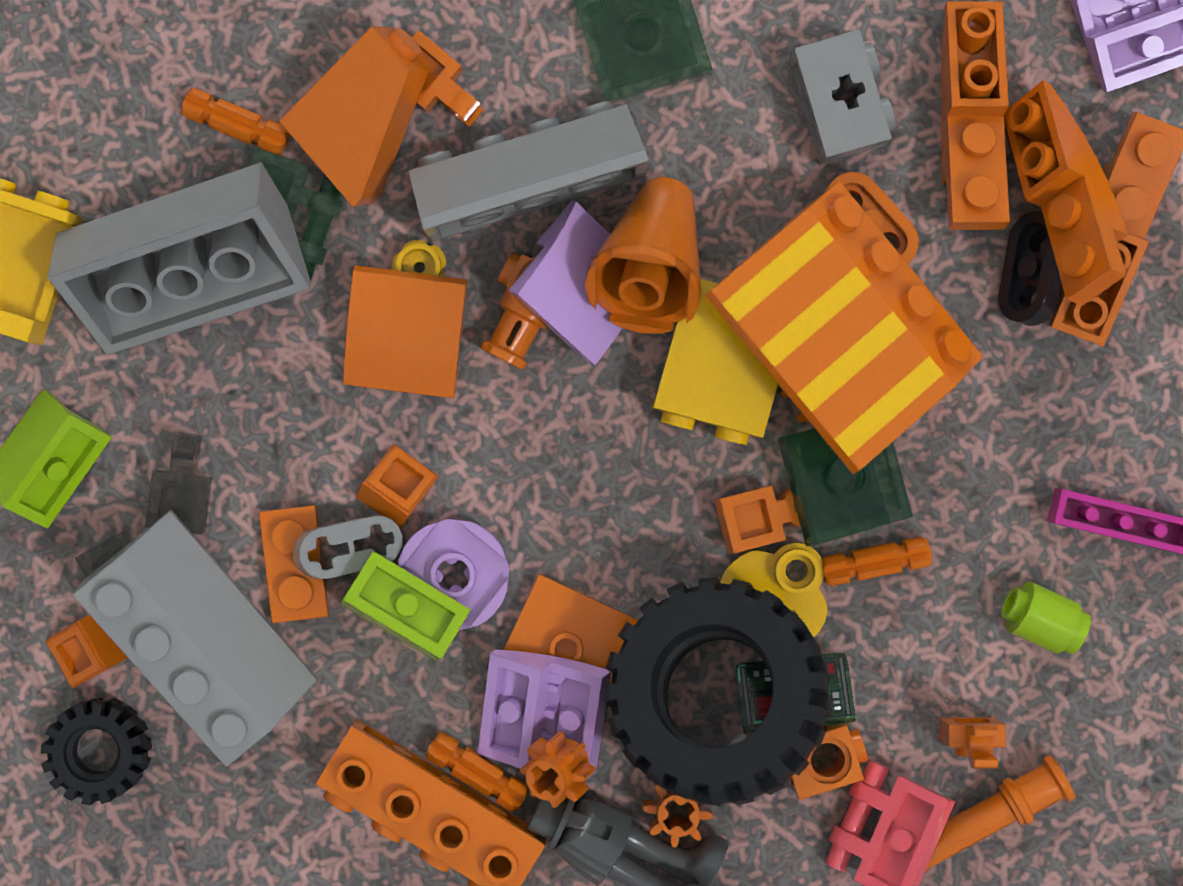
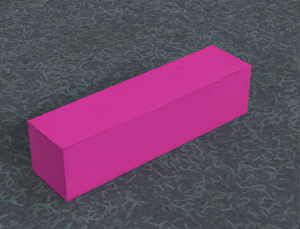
M1055 488L1047 522L1183 555V518Z

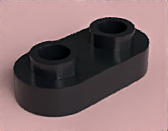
M1033 211L1023 215L1012 227L1008 238L998 294L999 307L1006 318L1027 326H1036L1045 322L1055 311L1062 283L1043 212ZM1046 238L1045 248L1041 251V243ZM1036 293L1035 300L1031 304V299L1033 295Z

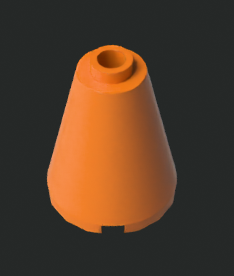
M657 177L645 182L588 267L584 284L588 301L595 309L598 302L604 309L610 312L608 321L616 326L637 333L663 334L672 331L674 323L686 318L687 324L694 318L701 298L695 200L692 191L684 183L676 179Z

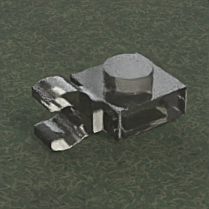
M181 432L179 435H173L169 471H152L145 527H150L169 510H172L192 534L202 535L205 533L212 477L196 475L202 435Z

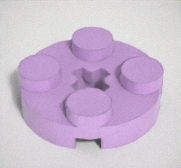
M448 518L427 525L409 539L399 557V567L471 610L459 630L469 629L487 621L498 610L506 596L510 566L504 548L494 534L473 521ZM458 560H461L467 566L463 574L469 579L468 584L464 588L457 584L451 586L450 589L443 587L440 583L444 578L443 572L439 569L441 563L446 561L453 565Z

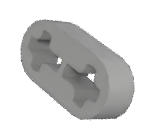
M365 516L316 527L303 532L298 537L293 547V560L296 567L304 575L311 578L329 579L361 571L374 551L373 549L355 550L353 543L355 540L369 537L371 533L370 526L373 525L376 533H386L387 543L379 546V555L391 562L401 551L403 545L402 533L399 526L392 519L384 516ZM319 537L323 545L341 544L343 551L341 554L327 557L325 560L326 568L322 569L319 562L309 561L308 551L316 548V539Z

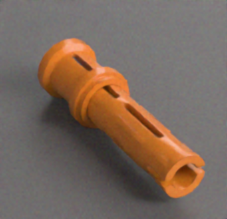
M1051 754L1043 757L1041 766L1015 780L1009 777L1001 780V784L997 786L999 792L948 819L925 872L929 871V868L1015 821L1019 825L1024 823L1028 825L1034 822V815L1056 802L1062 799L1071 802L1076 799L1068 779Z

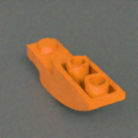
M947 1L944 8L941 56L942 185H946L948 230H1005L1010 223L1004 114L1009 107L1003 1Z
M1042 80L1007 109L1004 114V122L1025 200L1040 206L1042 209L1066 300L1083 306L1126 276L1117 242L1126 237L1128 233L1110 184L1085 135L1052 85Z
M1132 112L1110 165L1105 163L1103 168L1128 233L1126 237L1117 242L1126 276L1083 306L1066 300L1061 283L1058 304L1052 314L1050 327L1104 347L1149 244V241L1145 240L1147 232L1182 154L1183 129L1144 114Z

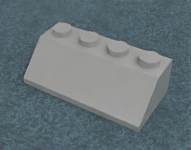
M611 101L597 103L580 110L581 118L560 124L558 118L544 119L527 126V135L506 141L504 134L492 135L472 143L474 150L472 152L452 157L451 151L447 150L420 158L418 160L420 167L408 172L424 231L431 241L434 242L644 178L648 166V157L627 105L613 108Z
M262 162L56 233L48 279L107 355L310 289V278L288 205Z
M169 510L83 580L73 593L75 599L225 767L268 734L317 681L316 676L172 510Z

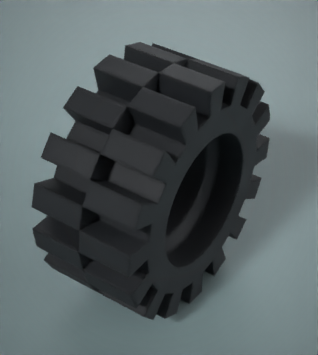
M93 698L63 711L56 717L58 720L49 725L45 732L49 738L41 744L40 753L47 754L48 760L41 764L44 773L52 771L55 777L49 782L55 790L60 786L67 790L63 797L70 801L77 797L82 798L81 804L92 805L96 801L104 804L111 802L118 796H122L143 777L142 773L148 768L151 760L148 757V751L152 749V741L146 738L145 731L148 730L145 721L140 723L135 715L138 712L131 706L126 709L120 706L121 701L115 699L104 701L103 698ZM99 729L109 733L114 738L118 747V756L115 764L109 770L93 771L80 761L77 746L81 736L86 731Z

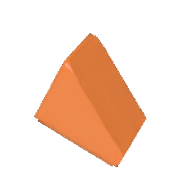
M393 444L362 483L356 498L379 515L392 519L401 529L439 476Z
M91 615L78 620L45 640L72 689L128 658Z

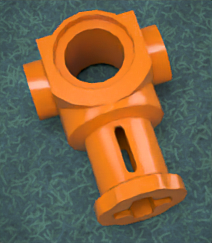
M512 252L497 281L507 286L499 302V305L505 311L490 340H483L479 348L524 371L528 364L524 358L539 329L549 330V327L509 291L536 258H529L523 254L519 255ZM522 323L512 344L507 346L517 325Z

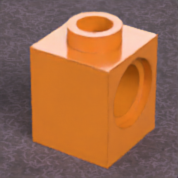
M841 718L825 722L823 730L826 734L821 744L832 743L837 745L839 751L838 758L831 767L817 769L811 764L812 753L807 759L810 764L799 776L794 774L789 778L793 791L799 800L864 780L859 763L868 761V756L857 728L849 731L847 724Z

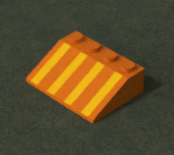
M840 180L801 209L705 294L852 474L866 466L955 388L983 358L980 351Z

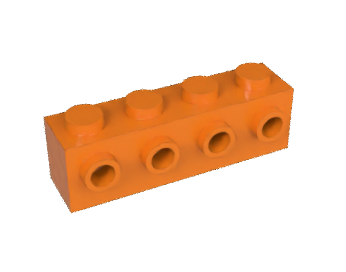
M358 718L348 730L316 782L317 786L325 790L323 797L330 804L347 813H352L355 808L373 819L371 826L380 835L394 842H400L404 838L421 849L419 856L432 867L443 872H447L451 867L469 878L468 886H521L546 846V838L528 830L529 824Z

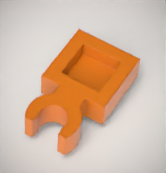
M772 485L714 499L727 554H735L786 540L782 526L784 523L791 527H810L820 520L818 514L802 517L797 514L794 507L795 501L799 496L813 492L810 485L791 486L781 493L778 500L775 498Z

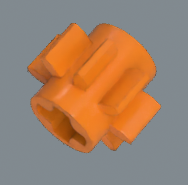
M559 731L549 741L542 737L535 741L527 749L532 759L520 768V773L526 775L530 795L544 801H550L552 808H557L567 797L571 801L576 802L589 790L584 781L596 770L594 765L589 764V757L585 750L586 745L583 742L578 743L575 740L566 739L563 731Z
M654 784L658 794L656 801L646 800L642 802L643 811L648 814H657V818L648 827L651 836L657 835L664 830L669 834L671 845L674 848L679 843V837L689 834L695 840H701L698 829L700 819H713L712 809L706 806H698L697 801L687 800ZM674 800L681 806L689 802L686 806L689 816L682 821L676 815L667 819L669 815L667 803Z

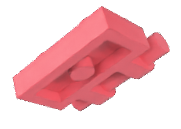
M869 760L863 772L864 780L852 783L848 794L853 798L841 825L835 824L828 840L833 844L825 863L834 869L845 872L854 854L862 858V861L853 880L864 886H919L956 801L904 776H898L892 792L889 794L881 789L889 768ZM874 807L882 811V815L871 840H868L862 835V832Z

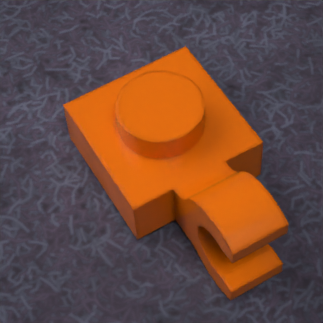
M418 30L412 38L421 49V54L418 58L429 69L416 104L428 113L440 101L449 111L470 127L484 110L475 98L455 83V80L464 71L462 66Z
M939 717V740L949 748H955V755L969 757V762L973 769L998 768V759L994 756L993 748L1006 747V724L995 717Z

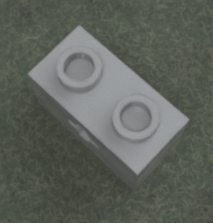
M860 29L794 48L789 57V62L819 164L823 165L884 147L892 139L890 130L896 128L895 116L888 97L880 98L874 79L875 76L880 74L877 54L872 43L864 44ZM840 84H842L846 93L855 92L857 98L850 105V109L847 108L844 100L834 101L833 95L839 89Z

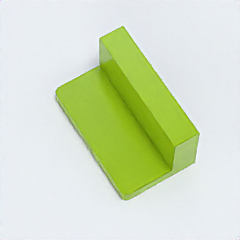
M43 389L0 448L1 506L48 529L112 437L98 425L70 411L54 394Z
M374 551L340 603L343 607L433 661L443 658L471 611Z

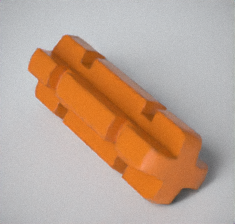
M191 88L187 92L181 107V113L187 119L202 125L206 121L211 129L251 146L255 142L261 150L275 156H281L289 143L290 133L282 124L270 119L264 122V118L261 115L221 98L216 102L211 94L197 88Z
M923 537L902 540V545L898 546L897 543L891 542L852 550L849 556H845L844 553H837L822 558L824 581L829 586L850 583V578L854 577L856 580L861 581L900 573L903 567L915 570L929 567L932 564L931 548L927 539Z
M439 732L434 737L426 750L425 757L428 761L441 769L445 766L452 769L450 773L452 776L487 798L492 794L496 797L495 803L508 811L516 812L520 808L529 791V787L525 782L512 774L509 778L503 775L504 769L482 755L477 754V752L467 746L463 750L458 746L459 741L445 732Z

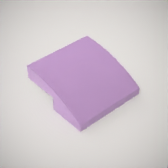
M1070 0L1098 81L1104 92H1109L1183 66V0Z
M571 200L536 244L542 249L541 252L509 291L586 362L596 365L622 329L608 321L610 312L604 309L598 302L596 309L590 304L584 286L588 267L610 234L576 201Z
M495 649L490 653L477 754L520 769L532 759L527 749L540 737L549 741L559 731H563L566 739H572L578 743L583 742L586 745L585 750L589 757V764L594 765L597 770L606 710L604 685L610 684L611 671L556 656Z

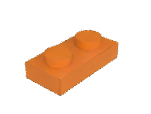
M317 505L259 512L272 623L330 616L326 579H316L304 575L296 567L293 560V547L298 537L305 531L320 527ZM319 537L316 539V548L308 551L309 561L319 562L322 569H324L322 543Z

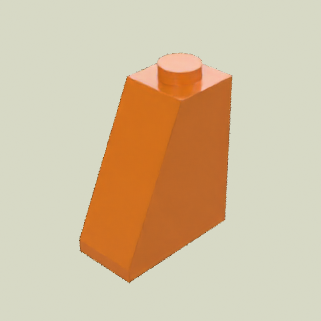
M371 26L279 121L352 207L372 204L381 197L429 69L418 58L421 54L418 44L408 33L398 27L394 30L393 27Z

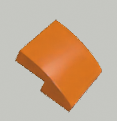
M355 265L352 274L348 309L343 385L454 398L458 379L460 342L464 327L467 279Z

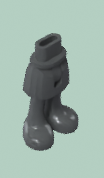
M569 798L565 799L557 808H552L550 801L540 799L527 828L549 839L547 848L552 851L556 849V852L571 867L597 886L606 877L626 886H709L722 865L729 844L726 839L718 835H709L693 848L689 849L678 846L674 848L671 844L651 836L650 833L634 824L631 813L609 804L579 798L576 802L571 801ZM622 852H627L663 869L678 878L683 884L670 882L646 870L624 856Z

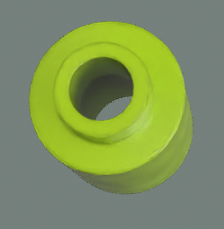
M1031 581L1026 582L1021 588L1014 587L1011 589L1004 600L1001 610L1002 618L1006 619L1005 628L1008 633L1055 654L1063 651L1069 654L1076 653L1086 640L1091 626V616L1089 613L1082 611L1080 603Z

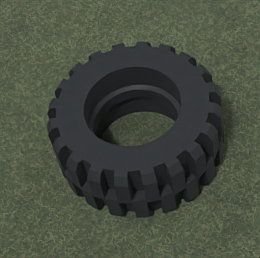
M717 577L699 578V586L687 588L682 582L667 588L669 597L659 603L653 598L649 599L639 608L644 614L634 626L628 621L618 634L624 640L619 653L610 651L606 669L612 672L611 684L604 685V703L611 706L613 716L608 719L612 734L621 740L624 746L622 752L629 762L639 768L648 780L687 800H694L706 805L721 806L724 803H734L736 805L754 802L755 797L766 793L771 796L785 787L783 783L792 775L797 774L799 776L810 764L807 761L808 757L815 747L820 748L826 734L823 728L826 716L831 714L832 698L829 696L828 683L831 681L828 667L820 652L821 649L806 624L794 610L791 611L779 597L768 590L760 592L754 589L749 582L733 579L731 584H722ZM728 639L748 646L764 661L772 682L771 705L761 725L744 740L728 746H706L690 740L676 727L667 707L668 685L675 668L690 651L710 641Z

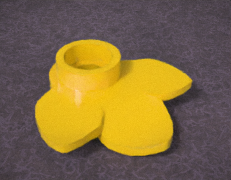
M788 543L777 549L774 554L758 550L749 551L734 560L721 577L720 582L722 584H731L733 579L751 583L753 588L760 592L768 590L783 601L784 605L797 613L813 637L819 633L826 621L828 606L819 588L824 579L823 560L815 549L806 544ZM793 560H801L806 566L805 576L798 581H792L786 575V566Z

